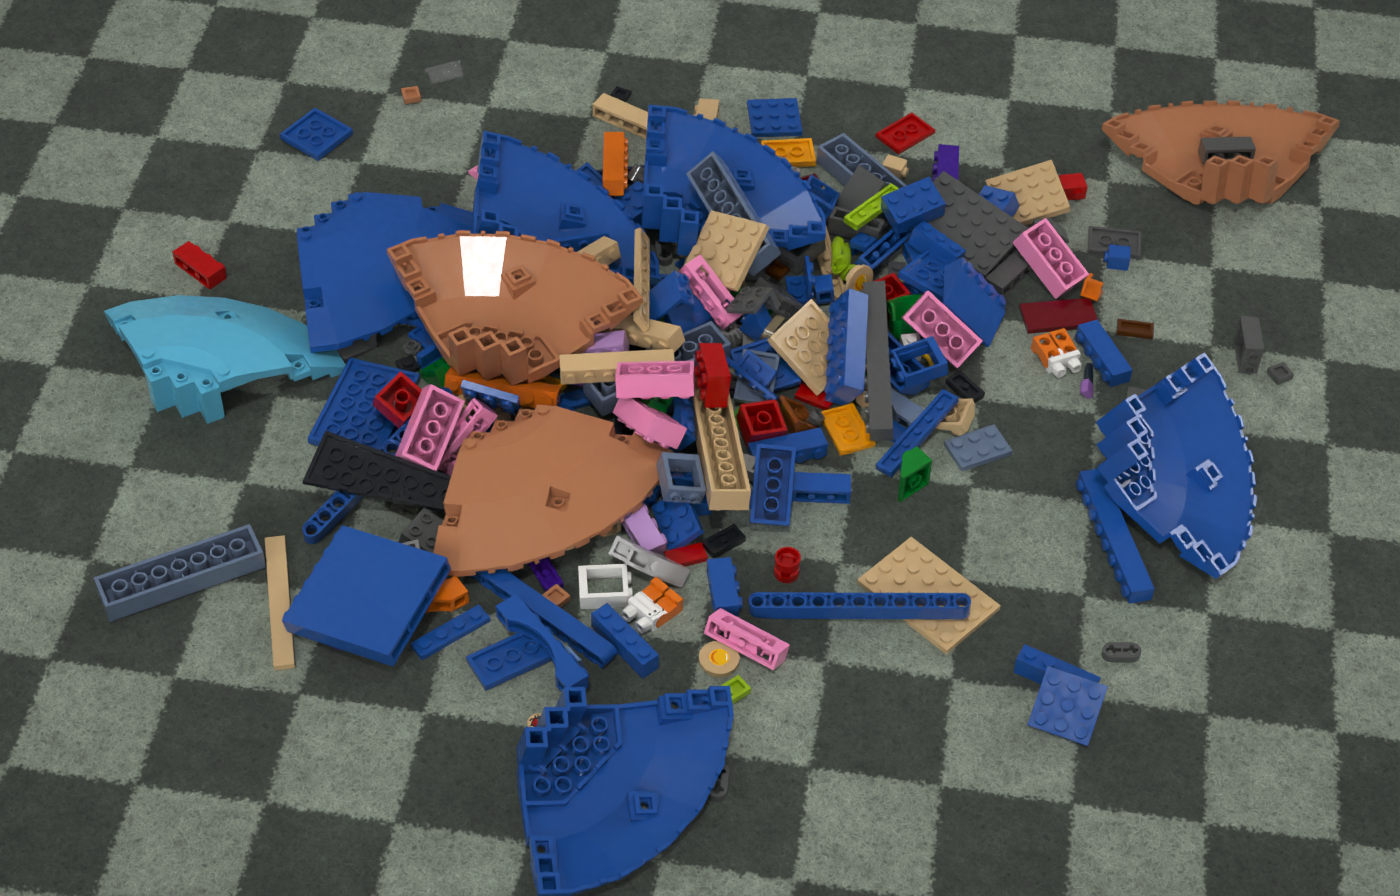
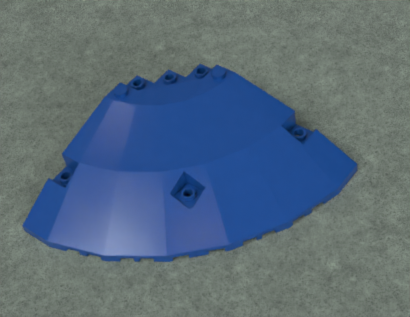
M648 106L642 228L659 229V241L677 243V255L689 256L710 214L686 173L712 151L724 160L762 223L769 227L768 233L777 247H786V250L789 251L825 240V214L822 208L818 206L816 196H813L811 185L799 177L800 173L798 171L794 172L792 170V165L787 159H781L776 156V151L766 144L763 146L758 143V138L748 133L745 135L739 133L738 128L734 127L731 129L726 126V122L714 118V120L705 119L702 114L698 113L697 116L687 114L688 110L677 107Z
M483 131L477 168L478 181L474 191L471 234H481V231H485V234H496V231H508L510 235L521 237V234L534 236L536 240L547 242V239L553 240L607 231L609 238L618 242L621 258L608 265L609 270L615 274L618 272L634 286L635 229L642 227L639 223L635 224L632 220L633 216L624 211L625 206L618 199L613 200L608 195L609 191L600 184L595 185L590 180L591 176L581 170L578 173L571 168L572 165L569 163L567 165L559 161L560 157L551 152L545 154L537 151L538 147L533 145L529 148L522 145V141L507 135ZM650 249L651 286L658 284L660 274L659 261L655 252Z
M356 192L348 194V200L331 202L332 213L314 215L315 226L297 228L300 270L311 353L342 349L353 345V341L362 338L364 341L369 340V336L377 333L384 335L392 331L393 326L400 323L403 325L405 319L411 316L413 318L417 317L414 299L408 291H405L387 255V249L413 238L425 236L427 239L436 238L438 234L444 233V236L453 235L459 230L470 231L471 234L473 212L440 203L438 207L423 208L421 197Z
M1204 352L1139 396L1134 394L1128 397L1095 422L1100 431L1105 435V438L1096 445L1107 459L1097 468L1108 482L1104 488L1122 510L1159 544L1170 537L1175 546L1181 551L1179 555L1181 558L1217 579L1237 564L1241 551L1247 545V539L1252 536L1253 526L1251 525V520L1255 517L1252 512L1253 508L1256 507L1257 495L1253 494V487L1256 486L1255 473L1251 470V464L1254 463L1251 450H1247L1246 442L1248 437L1244 436L1242 429L1245 427L1241 415L1236 414L1233 408L1235 404L1233 398L1229 399L1225 392L1227 386L1221 374Z
M709 686L708 690L665 693L664 696H659L654 701L619 705H587L585 687H564L556 706L544 707L537 726L524 728L516 747L518 765L516 774L526 846H530V866L537 896H573L624 879L665 851L703 808L725 765L729 734L734 716L730 686ZM671 705H676L677 709H673ZM641 804H645L647 809H643ZM537 848H543L544 853H539Z

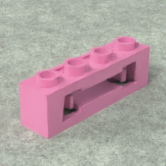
M701 254L678 271L689 278L693 294L700 300L705 310L710 313L715 323L722 330L743 315L727 313L726 308L729 306V303L725 302V300L728 299L731 303L734 297ZM700 266H702L705 269V271L709 274L707 277L705 272H703L700 269Z
M473 398L460 414L447 444L449 447H446L438 466L440 471L451 476L464 438H469L471 431L486 432L498 417L488 405ZM474 409L476 413L473 415V417L469 415L468 418L471 420L467 422L465 418L471 412V410Z
M721 608L709 616L704 634L773 671L785 661L790 644ZM764 655L769 656V660H766L762 657Z

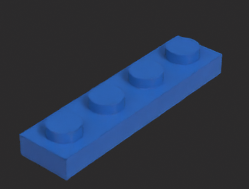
M478 604L411 642L410 646L417 656L424 660L489 623L490 617Z

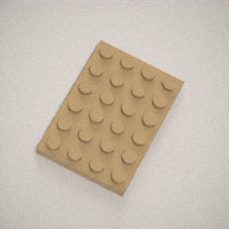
M913 537L907 539L857 579V584L868 593H965L971 598L970 615L966 619H902L945 654H948L985 623L1001 607V605Z

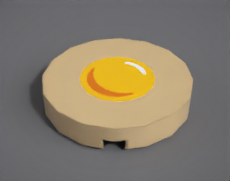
M865 264L854 266L846 276L845 280L847 282L846 285L844 284V292L849 288L860 292L863 282L873 281V270Z
M719 641L709 642L700 650V668L711 677H728L739 666V652Z

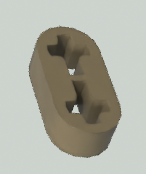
M776 314L760 338L771 337L783 325L786 318Z

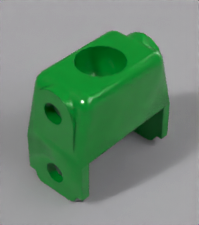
M921 294L905 295L892 300H886L890 334L896 340L900 341L901 334L917 333L901 317L922 296Z

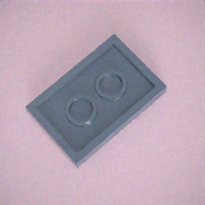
M743 348L742 356L745 354V352H746L748 349H744V348ZM751 350L778 371L779 354ZM738 376L733 402L747 404L768 401L763 396L764 392L761 389L755 390L749 385L750 381L744 377L742 379ZM776 376L767 387L772 392H774Z
M995 424L944 441L945 448L961 472L1012 455V449Z

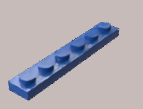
M942 389L876 463V469L893 477L901 468L904 452L916 446L919 447L959 402L958 396Z

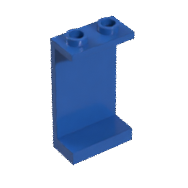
M674 270L650 290L649 319L659 321L681 302L691 307L695 305L689 278L685 274Z

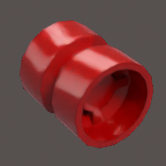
M782 547L777 550L775 554L774 576L779 582L792 583L798 579L801 555L798 550L792 547Z

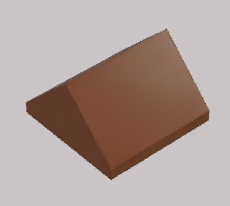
M783 395L779 397V408L790 434L819 428L808 420L809 411L805 405Z

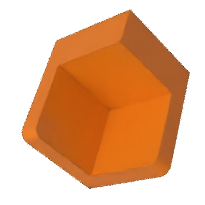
M1090 273L1084 281L1080 295L1098 301L1103 294L1102 288L1104 283L1092 279L1094 274Z

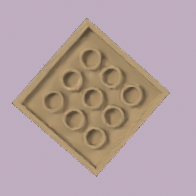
M1052 160L985 180L987 186L1015 193L1020 206L1013 218L1024 226L1032 224L1033 219L1051 218L1071 212Z
M711 210L697 238L696 245L693 246L685 264L701 254L728 290L738 292L769 227L763 223ZM700 266V269L703 272H705L707 277L709 274L705 271V269L702 266Z
M811 299L769 337L767 341L817 396L825 389L827 381L825 372L828 363L826 356L829 345L827 344V339L829 337L828 323L830 319Z

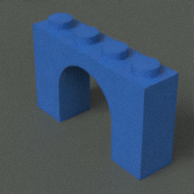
M692 396L686 399L673 397L672 403L666 411L668 415L674 410L672 418L687 428L678 449L669 447L674 453H679L696 441Z

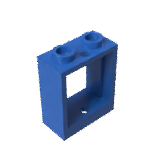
M811 174L807 182L811 185L813 196H816L817 204L822 208L826 220L833 211L840 193Z
M933 336L891 350L890 365L892 369H896L897 378L900 383L903 382L906 389L948 375V362ZM929 354L934 363L933 366L910 374L906 373L901 362Z

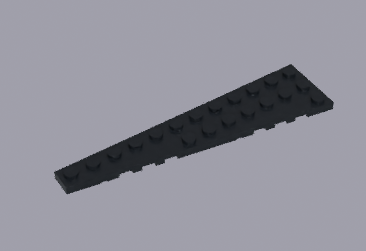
M325 430L305 474L303 484L445 513L443 502L451 476Z

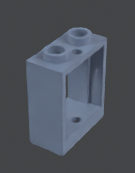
M662 452L656 466L663 501L701 504L706 494V487L699 455ZM670 471L692 473L694 487L674 486Z

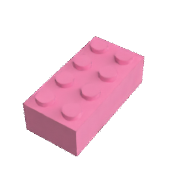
M1046 218L1024 231L1012 242L1055 299L1078 285L1089 275Z
M928 290L901 317L923 339L933 336L945 359L955 368H958L982 342L971 329Z
M694 361L618 362L615 375L616 398L629 400L633 397H640L641 399L679 397L686 399L694 396Z
M432 384L423 387L395 456L437 471L465 401Z
M635 397L629 400L619 398L612 412L618 416V421L626 424V427L635 430L634 432L642 436L644 440L650 443L658 442V445L669 449V447L678 449L687 430L686 427L666 413L647 406Z

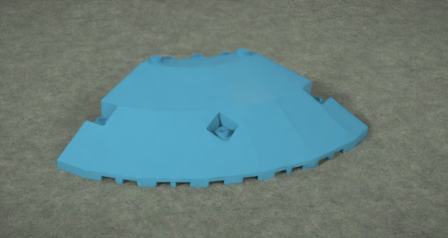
M176 295L131 301L104 311L111 327L114 328L122 341L125 340L142 368L146 377L150 399L157 412L176 406L182 418L201 412L207 424L225 417L221 392L256 379L287 374L290 380L293 379L294 382L308 376L312 380L326 375L332 378L340 375L346 366L337 350L311 353L307 325L267 307L221 297Z

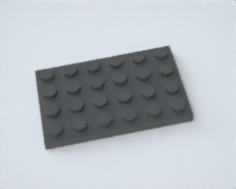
M943 171L933 183L946 203L945 214L927 223L964 248L966 253L963 258L970 262L973 268L978 273H981L985 279L1015 247L1012 242L1024 231L1028 230V228Z

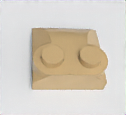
M973 398L959 399V402L935 429L950 430L955 436L965 434L969 430L975 415Z

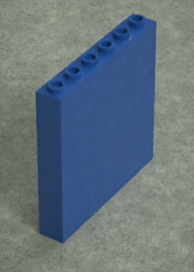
M342 525L338 532L334 534L330 545L324 550L320 561L315 564L309 578L305 580L301 591L294 597L289 610L284 613L282 622L289 633L394 666L451 570L447 557Z

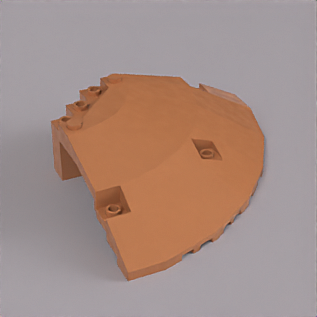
M1217 100L1203 101V104H1193V101H1184L1179 106H1173V103H1168V107L1161 108V105H1151L1145 111L1141 109L1135 110V114L1123 113L1116 115L1102 124V131L1127 156L1134 154L1138 158H1143V172L1192 204L1199 205L1204 201L1209 204H1216L1222 199L1240 204L1247 198L1255 200L1257 203L1272 204L1281 198L1309 168L1311 155L1321 152L1339 127L1340 120L1304 110L1303 113L1294 112L1292 107H1288L1287 110L1279 109L1277 104L1264 103V106H1254V102H1250V105H1240V101L1227 100V104H1217ZM1251 137L1256 148L1254 159L1237 155L1233 159L1225 160L1213 156L1203 164L1198 153L1201 138Z
M459 230L453 235L444 236V233L438 234L436 238L427 239L426 236L413 238L387 249V255L405 291H408L414 299L415 311L442 357L451 369L454 368L459 376L477 369L485 381L503 374L511 386L525 380L528 384L560 367L559 355L581 354L594 345V334L608 328L612 330L643 303V297L627 278L618 272L615 274L609 270L608 265L605 263L602 265L596 261V257L585 252L582 254L574 251V248H564L560 246L559 242L547 239V242L536 240L534 236L521 234V237L510 235L508 231H496V234H485V231H481V234H470V231Z
M537 404L535 410L519 409L515 421L495 420L490 433L471 431L469 438H464L443 502L446 516L442 525L438 527L433 553L447 557L451 567L447 576L457 577L476 575V572L488 571L491 574L495 573L497 569L508 568V572L524 568L523 564L534 561L535 564H538L539 559L546 557L554 559L565 555L564 551L572 547L577 549L589 543L590 538L596 535L604 536L613 529L612 526L618 521L622 523L627 514L630 512L634 514L641 509L643 501L653 494V489L656 485H660L656 463L661 453L674 452L671 449L661 447L656 442L650 443L644 440L642 436L635 432L632 436L615 434L614 422L561 407Z

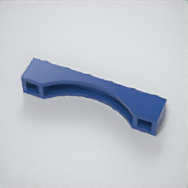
M515 594L496 605L497 618L508 631L531 638L549 654L555 666L556 687L561 693L564 687L588 688L589 674L584 667L581 668L577 664L573 654H568L563 643L554 638L551 629L541 623L538 614L533 613L529 609L524 599L521 600Z

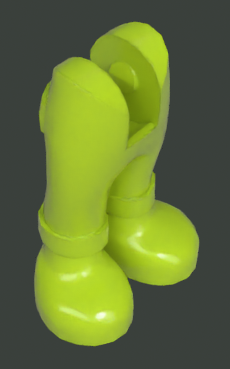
M836 236L831 243V268L835 275L840 273V279L846 281L847 274L856 265L851 264L850 244L844 243L843 238Z

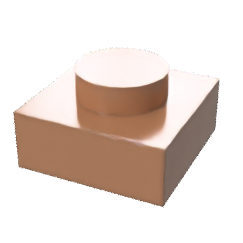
M418 86L401 88L404 104L421 102Z
M557 584L542 594L560 608L570 601V595Z

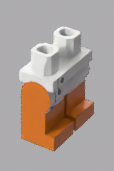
M1065 328L1033 337L1030 349L1041 359L1042 365L1046 368L1048 374L1053 372L1059 378L1066 374L1065 368H1069L1073 373L1081 370L1082 364L1079 360L1081 353L1077 350Z
M655 577L650 581L649 586L628 599V605L622 610V618L627 622L636 618L638 621L635 622V628L641 634L648 630L654 632L658 627H661L683 611V598L671 588L669 589L659 578Z

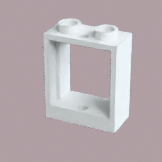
M627 564L578 566L580 609H598L606 603L612 608H621L628 605V599L633 595L632 588H628V584H631V572H627ZM622 578L623 592L588 594L587 579Z

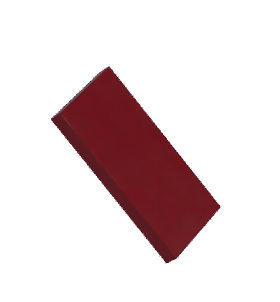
M1090 298L1021 303L1019 306L1027 334L1052 332L1063 328L1065 330H1077L1080 324L1098 320Z

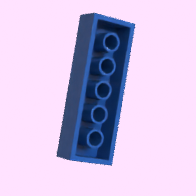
M850 288L832 302L829 307V337L827 339V344L829 345L826 356L828 363L825 372L827 377L824 390L826 393L825 401L841 406L849 404L864 392L868 294Z

